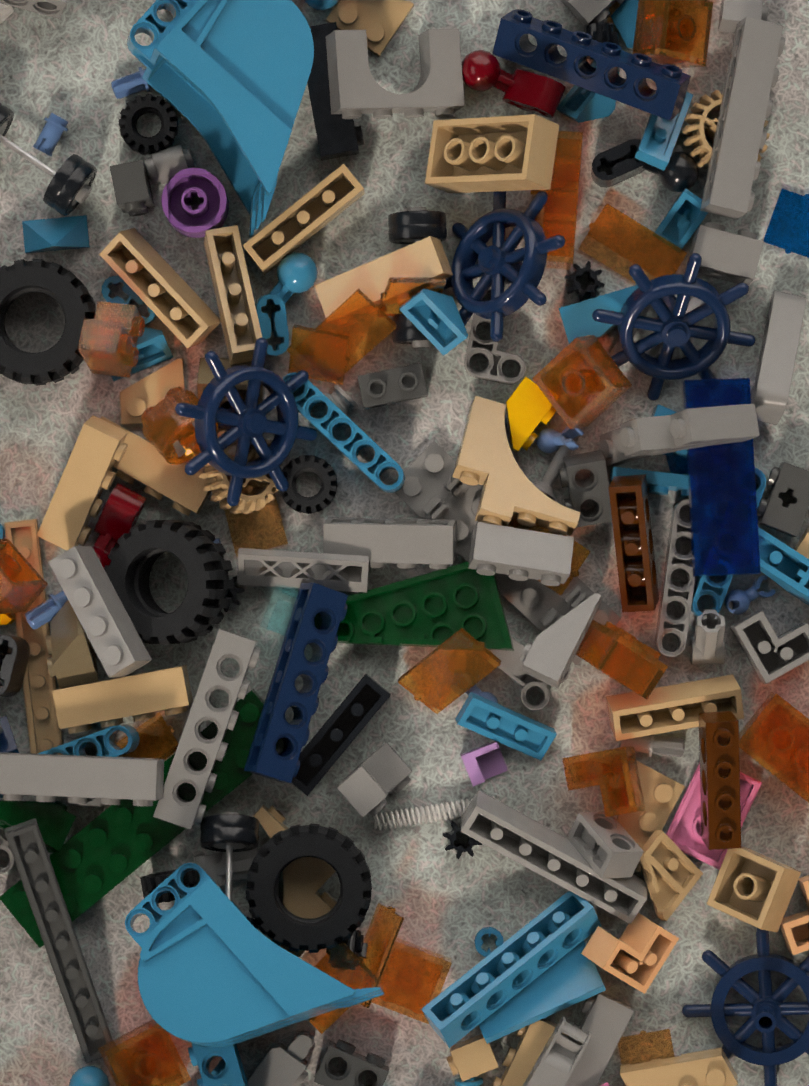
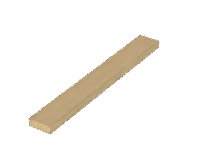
M37 519L5 522L4 527L17 637L25 639L30 647V656L22 684L30 753L38 754L62 745L63 739L62 730H59L52 693L53 690L57 689L55 676L50 677L47 665V658L52 657V655H49L46 645V636L51 635L50 625L47 622L38 629H32L25 617L28 611L47 600L40 538L36 536L39 531Z

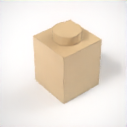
M482 1034L453 1045L450 1048L451 1056L446 1057L453 1076L459 1074L462 1082L499 1067L491 1044L486 1043Z

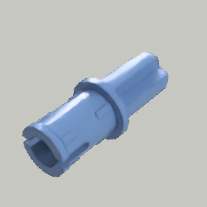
M139 67L138 72L113 80L111 86L116 98L121 99L143 90L150 92L149 88L151 86L142 79L146 69L142 70V67Z
M64 591L55 596L53 594L48 595V600L25 614L26 621L32 629H38L53 619L68 600Z

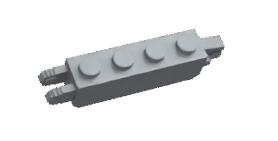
M299 1031L287 1046L283 1043L272 1044L248 1076V1085L300 1086L308 1075V1072L305 1071L307 1061L304 1058L309 1053V1049H311L314 1042V1037H312L310 1031Z

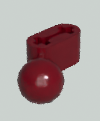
M484 50L473 51L466 55L462 61L463 81L472 90L486 91L494 87L505 92L502 98L504 102L524 111L549 118L554 117L566 89L560 82L520 69H515L513 75L501 70L497 58Z
M119 483L111 492L94 529V532L99 534L92 547L103 568L105 565H110L111 559L108 558L111 549L116 544L119 545L117 540L124 533H131L130 530L136 525L147 501V498Z

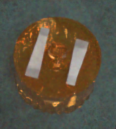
M180 386L171 388L167 392L165 399L161 400L155 407L147 408L140 418L143 423L142 433L167 463L171 465L185 463L201 452L195 435V419L180 416L175 412V407L178 403L198 405L199 399L192 391H184ZM216 423V433L218 430V423Z

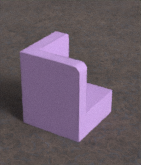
M497 741L461 754L473 787L485 782L488 778L507 771V766Z

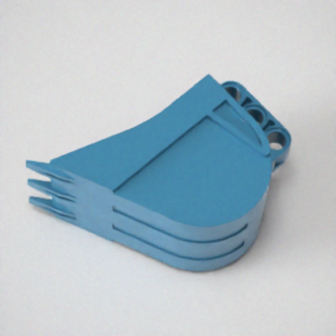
M156 0L130 30L127 39L128 49L147 67L142 79L186 117L208 144L250 215L249 237L251 238L254 230H258L260 223L265 221L277 185L278 172L311 73L314 59V43L311 29L303 13L292 0ZM161 9L168 10L173 15V20L163 22L157 17L156 12ZM145 33L149 35L152 43L148 46H142L135 40V35Z
M190 862L181 865L135 906L125 919L126 930L142 948L138 965V985L146 1009L152 1018L167 1032L197 1045L206 1047L231 1046L339 1008L351 1007L385 995L381 987L352 989L276 945L246 919V916L233 901L229 900L225 892L195 863ZM188 871H198L200 874L199 883L195 887H185L183 884L184 875ZM164 893H172L175 897L174 906L169 910H161L158 905L159 898ZM141 915L148 916L150 919L149 928L143 933H137L133 926L135 919Z

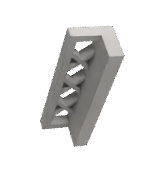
M249 548L238 549L237 585L300 588L301 583H316L336 591L367 593L369 556Z

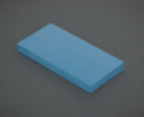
M584 940L479 1024L487 1044L606 990L595 964L581 954L586 946Z

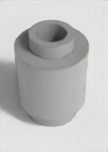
M181 144L152 153L151 158L145 159L153 184L161 182V184L168 183L179 171L195 167L189 148L183 150Z

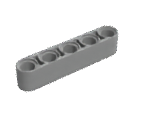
M685 499L678 502L674 506L671 515L655 633V647L657 651L668 657L680 655L684 651L687 642L704 517L701 504L693 499ZM683 505H690L695 509L696 517L693 522L686 523L681 520L679 511ZM679 537H686L691 542V551L686 555L679 554L675 549V542ZM678 568L687 574V582L682 587H676L671 582L670 576ZM672 601H678L683 607L682 615L678 619H671L666 613L667 605ZM668 633H674L678 638V646L673 651H666L662 646V639Z

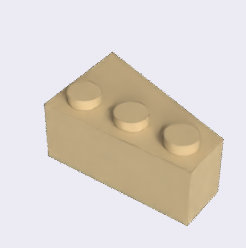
M722 1047L681 1054V1056L652 1059L643 1063L620 1065L619 1072L626 1086L738 1085V1076Z

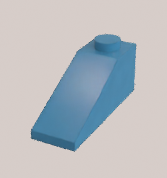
M637 285L559 308L569 346H578L579 351L597 346L596 340L604 338L617 325L595 321L592 317L594 310L603 309L621 312L628 297L639 287Z
M757 526L741 550L740 555L788 593L809 606V559Z

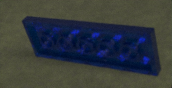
M750 378L685 380L683 382L684 410L689 408L751 404ZM753 438L744 442L687 449L693 577L760 574Z

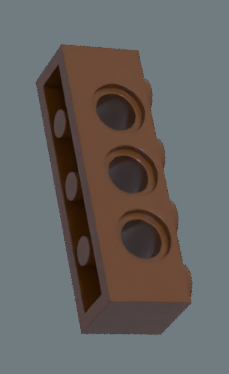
M646 474L614 476L609 485V496L622 612L655 611L659 600Z
M731 711L699 713L702 840L708 850L741 848L739 721Z

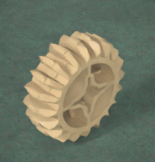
M719 90L713 91L711 97L706 94L699 99L700 103L695 102L690 107L692 113H688L684 119L689 125L682 129V133L690 137L684 141L683 145L687 147L693 146L694 150L689 155L692 158L696 155L700 158L697 163L699 168L710 163L718 119L714 118L711 120L707 118L709 112L720 110L723 95ZM765 120L764 128L768 125L769 121ZM705 135L710 138L712 147L707 142ZM765 144L762 150L759 149V153H764L768 146ZM758 154L757 161L760 162L762 157Z
M225 429L218 432L217 438L220 437L227 430ZM265 439L267 445L270 446L272 440ZM237 440L223 450L232 461H234L235 455L231 456L228 454V451L232 446H237ZM251 441L247 463L259 458ZM209 463L203 467L205 472L199 476L201 479H206L207 482L203 490L212 492L210 501H219V509H229L230 513L250 514L253 511L262 510L266 507L265 504L271 503L274 500L273 493L278 492L269 473L257 478H244L242 488L248 485L254 488L249 495L241 493L237 506H230L227 503V495L231 476L219 472Z

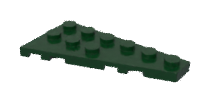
M469 561L367 590V593L360 592L348 596L346 600L347 613L340 622L336 633L338 635L337 643L514 651L495 575L485 576L478 574L474 569H468ZM319 613L314 618V624L317 629L322 624V618Z

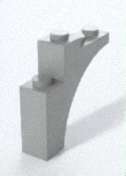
M755 404L689 408L672 415L634 418L621 423L620 428L600 435L599 450L602 451L605 458L606 467H613L675 451L744 442L760 436Z

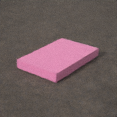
M699 761L666 835L683 853L720 870L728 849L708 850L701 835ZM740 772L742 827L762 782Z

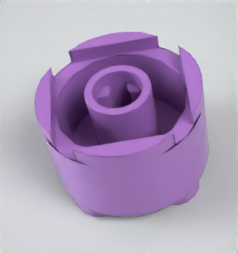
M187 168L179 171L169 180L162 192L161 203L163 212L171 226L184 236L191 238L205 237L206 230L221 228L227 218L229 200L225 188L216 176L205 169ZM197 196L203 204H200L198 209L193 210L191 205L187 204L192 203L193 197Z

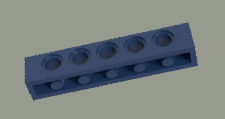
M521 9L512 10L501 18L492 52L493 55L669 121L681 112L691 78L690 75L682 73V69L677 66L655 63L651 57L645 54L625 52L621 46L615 43L598 42L593 40L592 36L588 33L581 31L571 32L563 29L562 25L558 22L551 20L542 21L533 18L530 12ZM528 34L535 37L537 46L529 41ZM557 45L562 46L566 50L567 57L559 53ZM587 56L595 60L596 68L588 63ZM617 67L625 71L626 79L618 75ZM646 78L652 79L655 82L657 90H653L648 86Z
M301 583L244 771L283 783H291L292 779L296 777L300 768V760H298L300 752L307 743L310 734L308 728L310 719L317 711L319 705V698L317 696L320 686L328 676L329 668L327 663L330 653L337 646L338 635L336 633L340 622L347 613V594L316 583ZM317 613L322 618V624L319 629L314 624V618ZM308 644L313 651L312 657L309 660L306 659L304 654ZM300 675L303 680V687L298 692L295 687V680ZM289 707L292 708L294 713L290 723L285 718L286 710ZM281 738L284 742V749L281 754H278L276 743Z

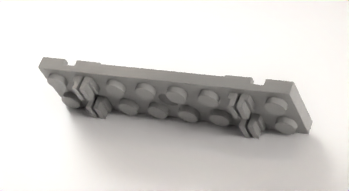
M433 441L404 471V484L395 494L422 519L457 520V553L468 562L472 533L478 522L475 521L483 487L479 484L475 486L462 483L460 479L452 477L456 461ZM511 519L508 527L516 528L518 522ZM572 571L564 584L560 583L559 586H547L542 584L541 580L530 578L526 581H516L510 579L508 575L495 574L499 592L541 632L594 594ZM602 600L572 661L575 665H578L621 620Z

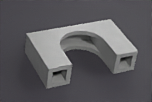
M428 29L418 35L421 66L420 79L416 88L408 94L391 93L382 88L373 78L369 68L366 30H334L326 36L331 114H342V119H358L362 117V114H373L375 119H385L393 117V113H404L405 118L423 117L424 113L435 112V117L439 118L454 116L455 111L465 106L459 29Z

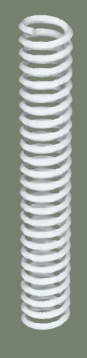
M497 794L496 800H499L500 795ZM473 798L470 801L466 799L465 802L461 800L460 803L456 800L455 804L451 801L450 806L446 802L445 807L441 802L440 808L436 803L435 809L431 804L430 810L425 805V811L420 806L419 809L415 807L414 810L410 807L409 811L405 808L404 812L400 809L399 813L395 809L394 815L390 810L389 816L385 811L384 817L380 812L379 818L377 814L374 816V829L378 827V830L381 831L383 826V829L386 830L387 825L389 829H392V826L396 829L397 826L400 828L403 825L407 827L408 823L412 826L413 822L414 825H417L418 821L422 825L423 820L427 824L428 819L432 823L433 818L437 823L438 817L441 822L443 821V816L447 821L448 814L451 820L454 817L458 819L459 816L462 818L463 813Z

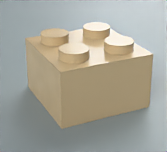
M741 846V848L728 849L706 904L761 930L778 932L801 871L747 847Z

